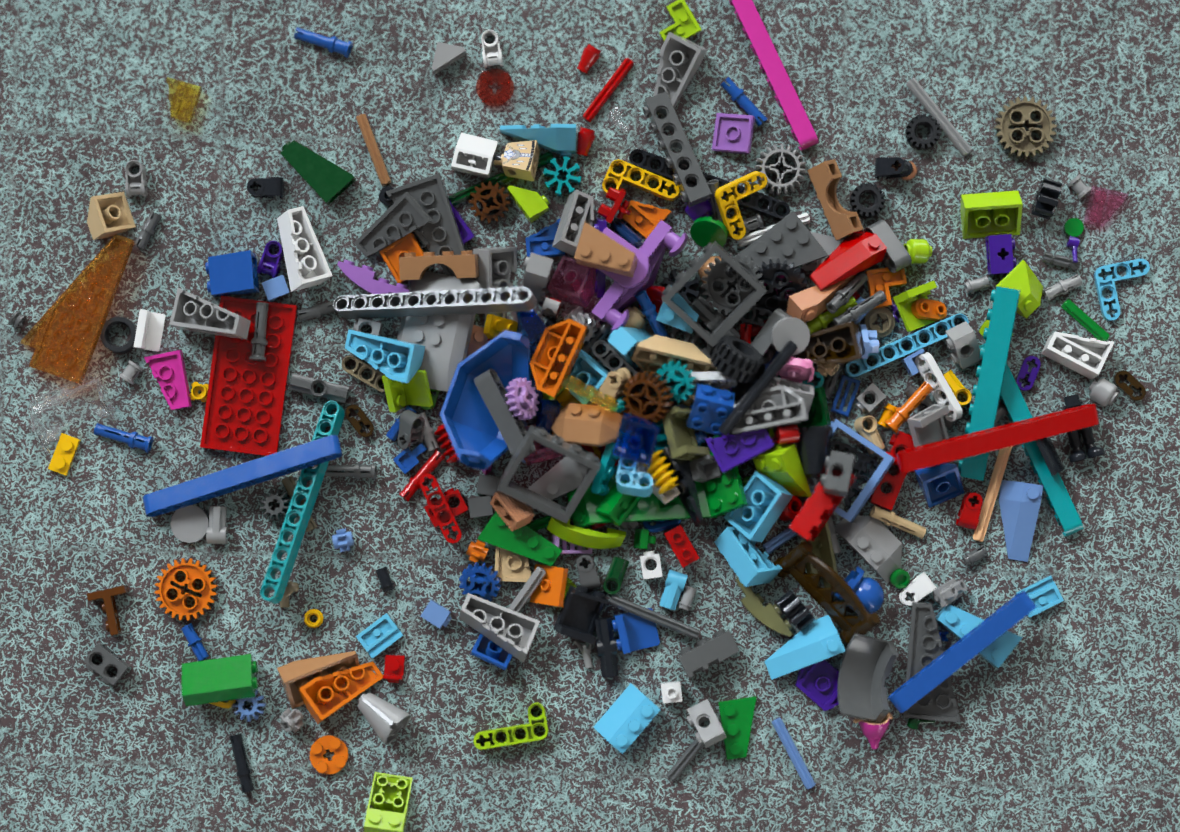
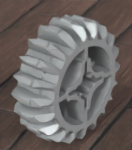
M774 144L773 151L767 147V154L764 152L760 153L763 159L757 158L756 160L760 165H756L754 167L755 170L765 175V171L776 177V183L767 177V185L763 188L766 190L768 186L771 187L769 190L770 194L773 193L774 189H777V195H780L781 190H783L784 195H787V188L794 192L795 188L793 185L800 187L799 181H804L805 177L800 174H805L806 170L800 167H804L806 163L799 162L803 158L802 155L795 156L798 152L797 149L793 153L790 152V145L787 147V150L784 149V144L780 145V149ZM778 155L776 164L765 165L769 158ZM784 156L793 161L795 168L785 163ZM781 162L782 169L786 171H783L779 178V170L775 169V167L778 168ZM791 173L795 174V177L790 182L782 184L783 176L790 175Z

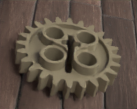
M1026 96L1023 97L1022 101H1020L1019 97H1016L1015 103L1009 100L1008 106L1003 105V111L997 113L1001 118H996L994 121L999 124L994 127V130L999 131L995 137H1001L998 144L1004 143L1003 150L1009 148L1010 155L1015 151L1017 158L1022 153L1025 159L1029 153L1032 157H1035L1036 151L1042 154V148L1047 150L1049 148L1047 143L1054 141L1050 136L1056 135V132L1052 131V129L1057 127V125L1052 124L1056 117L1049 116L1053 111H1046L1045 109L1048 105L1041 106V99L1035 103L1034 97L1027 101ZM1017 114L1020 121L1014 122L1011 115ZM1036 114L1039 118V121H1032L1030 115ZM1024 123H1026L1027 127H1030L1027 131H1025L1024 127H1021ZM1041 125L1042 128H1034V126ZM1009 126L1020 128L1009 129ZM1032 132L1039 135L1038 141L1031 138ZM1012 133H1018L1020 141H1015L1012 138Z

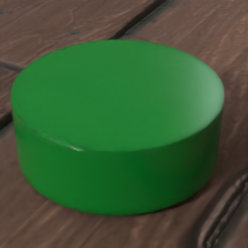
M1071 218L1064 224V232L1069 237H1077L1084 230L1083 222L1078 218Z
M896 569L890 576V582L894 587L903 589L908 586L910 575L903 569Z

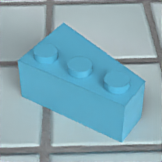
M621 326L610 334L607 341L636 370L638 365L631 360L637 343L652 337V335L642 328Z
M734 526L727 527L714 541L720 553L723 554L729 566L734 570L745 587L770 583L783 569L779 564L775 566L768 559L770 555L767 552L762 553L755 546V541H750Z

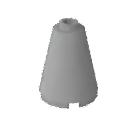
M372 693L362 694L357 701L359 703L358 709L380 740L386 745L393 742L399 736L397 733L401 728L405 729L410 722L411 715L408 712Z

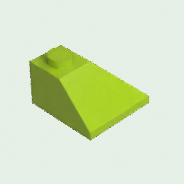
M511 185L507 187L508 194L530 223H533L549 211L548 205L550 203L544 195L540 196L538 192Z
M1022 260L996 286L1021 290L1016 313L1024 318H1028L1040 306L1043 285L1028 264Z

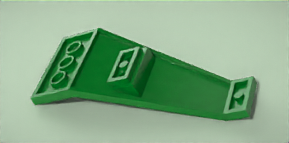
M716 435L712 438L722 437L723 435ZM707 443L701 445V447L709 448ZM738 466L724 474L722 473V476L704 483L695 481L702 518H716L747 505ZM617 474L610 478L607 485L609 490L615 484ZM592 483L572 514L574 526L586 528L593 524L613 523L606 515L596 512L595 509L605 496L594 494L591 491ZM577 489L566 493L568 502H570ZM652 493L648 497H641L623 522L691 518L678 496L664 504Z

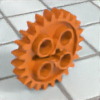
M182 558L181 564L178 560H174V566L170 563L167 564L169 570L161 569L164 575L157 576L161 582L155 583L159 590L154 593L160 594L156 601L163 602L160 608H167L165 614L172 612V618L179 615V620H183L186 615L188 621L191 620V615L197 619L198 612L205 615L204 608L211 609L209 602L215 603V600L211 597L218 595V593L213 591L218 585L212 584L216 580V577L210 578L213 571H205L208 565L205 564L200 567V560L194 564L193 558H190L188 563L185 558ZM180 571H183L186 574V578L183 582H180L177 579V575ZM197 579L203 581V587L200 590L195 587ZM171 581L181 586L188 585V589L200 593L202 597H198L190 592L184 594V590L172 585ZM171 589H175L178 592V596L174 600L169 596ZM190 596L195 599V605L192 608L186 602Z

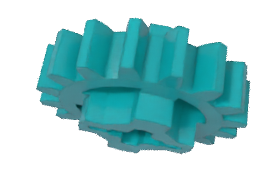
M670 361L668 364H663L662 369L660 368L656 371L659 375H662V381H664L665 374L667 373V379L665 380L668 381L665 385L672 387L669 393L674 395L670 400L674 402L676 399L677 403L682 402V399L684 401L689 398L688 395L691 396L694 393L692 389L697 386L695 383H692L696 379L695 376H691L693 369L688 371V364L681 366V361L676 362V364L674 361ZM685 384H687L685 391L682 392V391L684 390V389H683V386H684Z

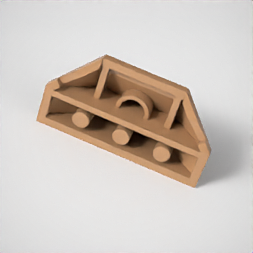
M569 403L556 413L551 430L568 444L600 447L618 438H625L630 421L607 406Z

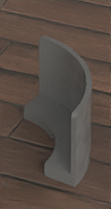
M855 634L852 637L844 653L838 677V703L842 715L881 723L889 713L887 688L884 685L886 677L890 676L892 667L899 657L894 642L861 634Z

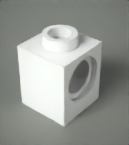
M655 551L643 552L644 556H640L643 580L663 577L659 554H655ZM648 559L655 560L656 568L654 570L646 568L645 563Z
M680 681L660 683L663 703L682 702Z

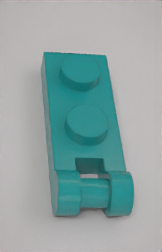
M615 442L606 444L600 461L601 467L595 475L591 486V491L594 494L602 496L608 494L609 487L607 485L614 474V466L616 460L621 455L622 445Z

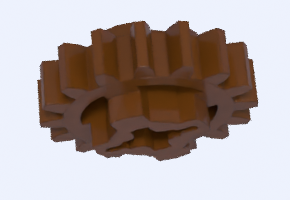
M488 181L487 186L481 182V188L475 186L476 193H470L474 197L469 200V203L474 205L470 207V210H476L474 216L480 215V221L487 218L488 223H490L491 218H494L497 222V216L505 217L502 212L509 211L505 207L506 204H510V201L505 199L509 194H503L505 188L501 187L499 189V183L497 182L494 186H492L491 181ZM486 189H491L488 194H480L482 191ZM497 193L501 195L502 203L497 201ZM493 197L492 200L497 206L490 204L487 207V203L483 199ZM477 200L483 205L482 211L477 207ZM493 209L499 210L498 212H496V213H494V214H489L490 210H493Z

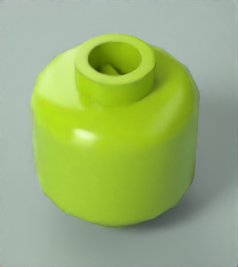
M909 239L903 245L911 257V264H924L932 256V247L929 246L928 241L925 239Z

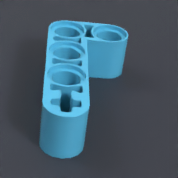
M633 418L629 420L630 423L623 440L616 475L617 490L626 495L648 497L653 492V478L647 473L637 472L644 438V424L640 423V419L634 420ZM629 446L636 447L635 449H628ZM626 463L633 464L630 467L625 466ZM624 480L629 481L628 484H622L621 482ZM643 483L648 484L647 487H642L640 485Z

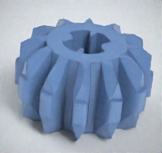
M255 690V697L236 699L239 703L232 704V707H238L239 709L234 712L235 715L240 712L242 713L240 720H243L247 715V721L250 722L252 716L255 720L259 719L257 713L264 714V710L259 707L266 706V703H260V700L264 698L263 695L258 698L256 697L259 693L258 690ZM246 700L248 702H253V706H251L253 708L252 710L250 708H245V705L247 704L245 703Z

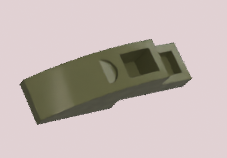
M739 577L735 579V582L745 594V597L740 599L743 606L765 626L780 634L791 637L793 635L791 632L793 628L787 620L783 621L779 616L782 612L776 604L772 606L771 603L763 606L764 600L758 592L754 594L751 589L753 586L745 587L740 582Z

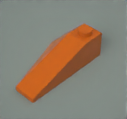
M372 661L346 670L316 677L302 686L299 692L307 710L316 723L319 724L381 680L383 675Z

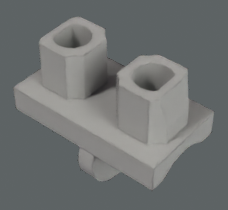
M952 578L934 589L933 597L941 607H945L963 595L962 592L966 591L967 587L963 579L956 581L955 578Z

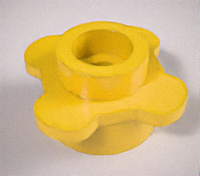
M193 382L190 393L191 400L197 399L201 400V402H206L209 385Z

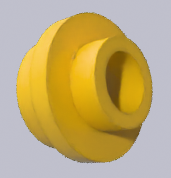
M310 609L304 615V622L310 628H317L323 623V614L317 609ZM312 615L317 616L316 622L310 620Z

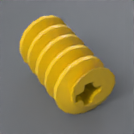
M658 450L643 459L646 460L643 466L649 467L647 473H654L652 475L653 481L658 480L654 486L661 487L658 491L659 494H664L679 485L675 484L678 476L671 477L675 471L667 470L671 464L663 463L667 457H660L663 450Z

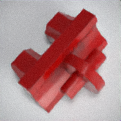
M609 187L605 197L614 202L611 207L601 203L597 211L610 224L617 210H619L617 215L619 219H622L624 214L630 215L632 212L627 209L630 204L629 201L625 200L623 205H620L626 194V190L622 188L618 190Z

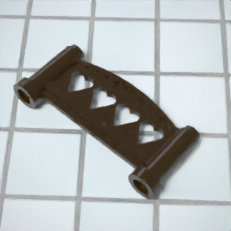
M803 541L787 555L773 562L775 566L779 564L783 568L777 576L785 578L791 574L843 629L839 633V637L843 646L847 648L855 634L866 635L879 624L880 617L877 613H868L849 584L833 568L812 553L813 546L810 542ZM809 562L818 571V574L806 573V563ZM820 576L825 578L826 582L831 585V588H820ZM833 591H837L845 602H834L832 600ZM847 605L851 606L858 616H847Z

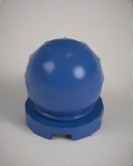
M857 566L856 571L852 570L844 580L859 597L868 613H875L884 602L883 589L877 581L870 577H863L865 571ZM838 592L834 593V596L836 598H838L840 601L843 600V598L839 596Z

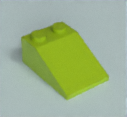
M774 444V448L753 458L758 472L779 483L792 495L798 497H810L812 495L795 444Z

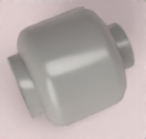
M1104 378L1098 382L1094 380L1088 389L1091 391L1090 398L1103 407L1111 406L1119 395L1117 386Z

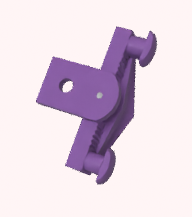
M660 220L643 245L637 249L606 227L602 233L634 252L638 262L633 277L600 270L614 280V282L591 311L596 320L601 324L607 322L611 325V333L615 329L618 330L621 326L625 327L629 320L630 312L629 310H625L623 314L620 312L637 301L635 295L638 292L653 286L666 247L671 250L669 252L670 257L677 256L686 246L688 240L687 233L680 237L673 232L671 226Z

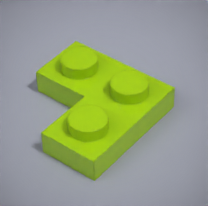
M677 0L666 6L674 24L659 32L663 41H665L669 32L685 39H689L701 32L702 29L685 0Z

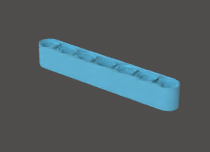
M959 313L880 347L879 353H868V357L872 356L875 358V366H869L866 359L861 358L848 362L844 368L845 374L848 377L856 378L947 338L946 332L943 336L939 335L936 330L938 326H943L945 331L955 327V318L969 323L968 318L964 314ZM921 333L927 335V343H922L919 340ZM903 341L910 343L911 348L909 351L903 350L901 346ZM885 349L892 350V358L889 359L885 357ZM850 364L857 365V374H852L849 371Z

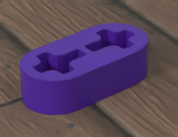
M1036 356L1026 357L1021 364L1015 380L1020 391L1029 390L1035 382L1041 365L1040 360ZM1034 360L1036 368L1033 367L1030 372H1027L1029 365L1026 363ZM1028 375L1027 382L1029 385L1022 387V383L1019 381Z

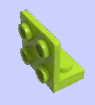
M934 280L893 297L907 332L936 322L918 319L911 311V305L914 301L921 298L928 299L927 296L931 294L930 290L937 288Z
M418 370L409 383L392 380L385 375L382 376L389 412L396 413L406 405L431 407L433 405L425 370Z

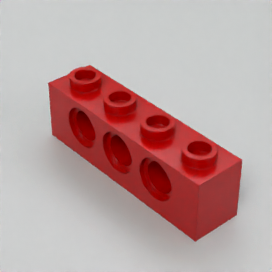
M899 431L897 434L893 433L889 444L892 446L889 452L886 451V453L896 459L892 465L896 466L897 474L892 476L887 471L868 501L888 511H892L907 475V472H900L895 451L898 447H901L903 450L914 447L912 436L902 431ZM884 482L890 486L888 493L881 491L880 487Z

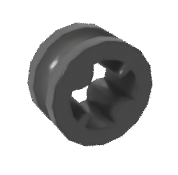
M18 310L10 318L9 324L14 325L15 329H19L27 319V316L25 314L22 315L21 311Z

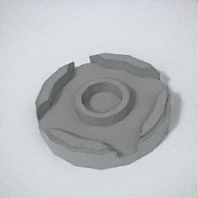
M782 318L772 328L771 341L779 352L788 341H792L798 347L793 355H797L804 351L809 343V328L799 318Z
M190 505L175 511L171 518V530L175 537L182 542H198L206 535L209 519L203 509Z

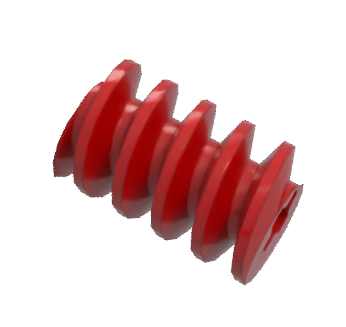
M444 424L438 426L434 435H441L437 442H444L440 449H447L443 453L445 457L450 456L446 462L450 464L459 461Z

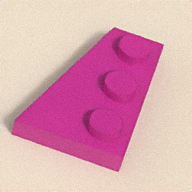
M182 350L144 357L152 370L154 378L157 379L171 410L192 407Z

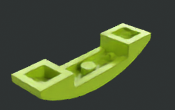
M552 516L547 525V530L557 537L575 545L594 549L620 547L626 536L625 531L607 528L606 533L570 525V519L566 524Z

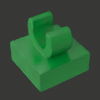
M635 529L633 548L647 549L648 543L656 544V536H649V530Z

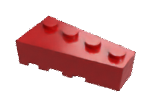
M840 470L832 472L834 477H840L843 474ZM853 474L851 475L849 489L857 478ZM821 481L814 488L815 492L805 501L803 508L789 526L796 533L813 542L844 498L824 493V487L820 486Z

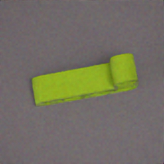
M539 702L532 703L528 708L529 723L478 732L473 738L474 746L478 749H489L544 739L548 734L545 707ZM539 706L542 709V714L540 716H533L531 713L532 707ZM538 725L545 728V733L541 736L536 735L534 732V728ZM519 728L524 729L526 732V736L523 739H519L515 735V731ZM504 732L507 735L506 741L499 742L496 734ZM489 733H493L492 739L494 744H491V740L485 741L484 745L481 742H477L480 735H483L484 738H490Z

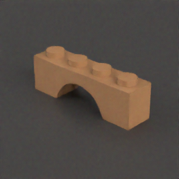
M836 160L824 161L807 170L836 241L864 230L857 212L844 209L837 199L836 188L842 175Z
M473 250L461 251L460 255H454V251H442V255H435V252H423V256H416V252L404 253V257H399L400 280H420L423 278L426 270L434 264L448 266L453 270L457 278L479 277L478 254H473Z

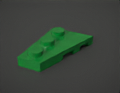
M757 696L718 702L722 728L727 737L724 739L727 760L743 758L747 755Z

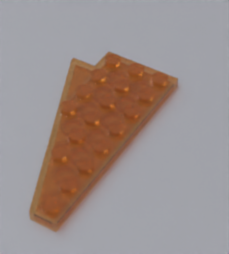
M115 234L25 335L20 343L35 348L29 367L82 385L134 246V240Z

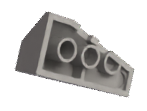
M517 247L473 249V254H478L479 277H476V280L480 283L481 289L513 287V283H509L511 272L516 273ZM507 312L485 313V317L487 314H493L506 318Z

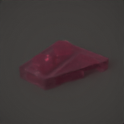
M1091 186L1092 189L1090 190L1083 223L1102 228L1126 200L1128 194Z

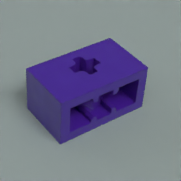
M1011 234L986 236L988 275L1010 273L1017 265L1016 258L1013 257V250H1015L1014 238H1012ZM1003 252L1005 253V256L1001 258V256H998L997 253Z

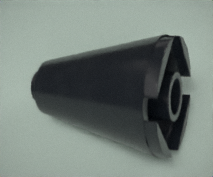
M798 427L799 442H797L804 473L809 474V478H821L820 474L825 473L824 466L826 456L829 453L833 427Z

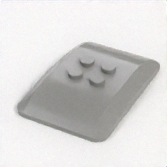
M427 271L422 279L412 280L409 287L410 292L481 289L480 283L474 279L457 278L456 276ZM476 313L401 318L397 340L426 346L422 365L418 370L426 371L430 389L448 392L457 365L466 359Z

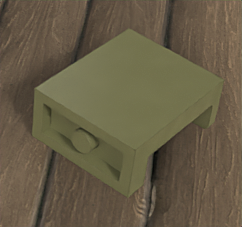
M671 407L670 412L665 413L666 417L662 419L672 459L693 461L710 455L708 447L698 446L694 429L686 425L691 408Z

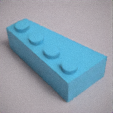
M950 604L943 607L935 617L936 621L959 639L984 621ZM1006 631L978 654L991 665L999 668L1022 637Z

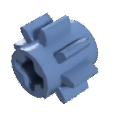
M346 528L336 530V535H332L335 550L340 549V552L350 551V546L354 545L352 532H346Z

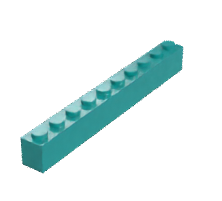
M996 286V290L992 289L990 301L994 302L992 309H988L987 320H990L989 328L984 329L983 339H986L985 347L981 346L979 358L983 359L981 366H977L976 377H979L978 385L974 384L972 396H975L974 404L970 403L968 415H972L971 422L966 424L965 434L995 426L1021 290ZM989 452L960 460L958 465L959 472H961L960 476L983 481Z

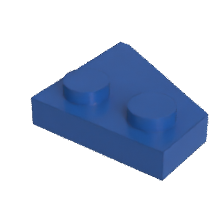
M560 219L556 220L552 225L542 228L538 233L525 238L527 257H530L531 253L544 257L565 256V252L552 247Z

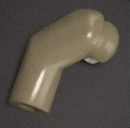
M288 582L284 596L280 601V608L290 607L289 596L299 590L297 582Z

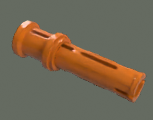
M924 381L901 408H896L895 413L889 420L884 421L885 425L897 434L899 432L898 429L910 418L911 413L934 390L933 387Z

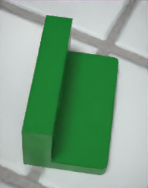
M615 482L595 510L597 513L606 515L614 525L620 526L641 497L620 493Z

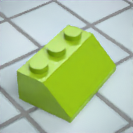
M1019 191L961 195L960 211L963 239L1005 234L1020 235L1023 203Z

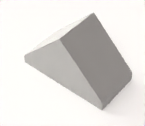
M437 42L432 64L434 74H437L467 54L465 48Z

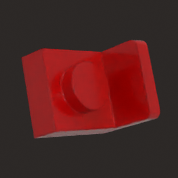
M385 655L383 678L387 679V682L399 683V680L404 679L405 656Z

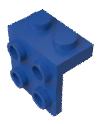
M697 383L694 403L686 424L687 427L720 436L723 435L718 429L733 411L735 393Z
M629 612L615 615V620H612L614 632L618 631L620 638L616 639L618 651L622 650L623 654L660 644L656 623Z

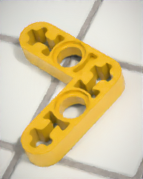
M758 171L751 172L716 190L715 200L723 223L729 232V237L739 240L745 236L746 228L737 200L763 189L767 185V177L764 173ZM757 177H760V178H761V179L758 181L759 184H756V183L749 184V182H754V181H756V180H757ZM740 183L745 185V190L742 193L737 191V186ZM723 192H725V193H731V192H733V194H728V195H726V196H725L726 199H722V198H721V197L724 195ZM733 208V217L727 218V210ZM735 226L739 228V230H737V234L733 233L735 231Z

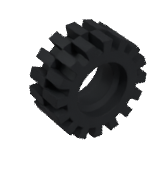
M926 114L922 116L917 115L907 124L905 137H907V142L911 144V147H915L917 150H926L932 148L937 143L941 130L937 120L932 119L933 116L929 115L928 117ZM918 126L928 127L930 136L927 139L917 137L916 128Z
M871 182L867 184L862 183L853 190L850 196L851 209L857 212L861 218L874 217L884 207L885 194L882 193V189L878 188L876 184L873 185ZM866 193L874 197V205L869 208L862 206L860 203V197Z

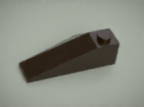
M853 321L812 333L804 351L792 356L799 359H809L813 363L845 364L861 359L863 343L859 327Z

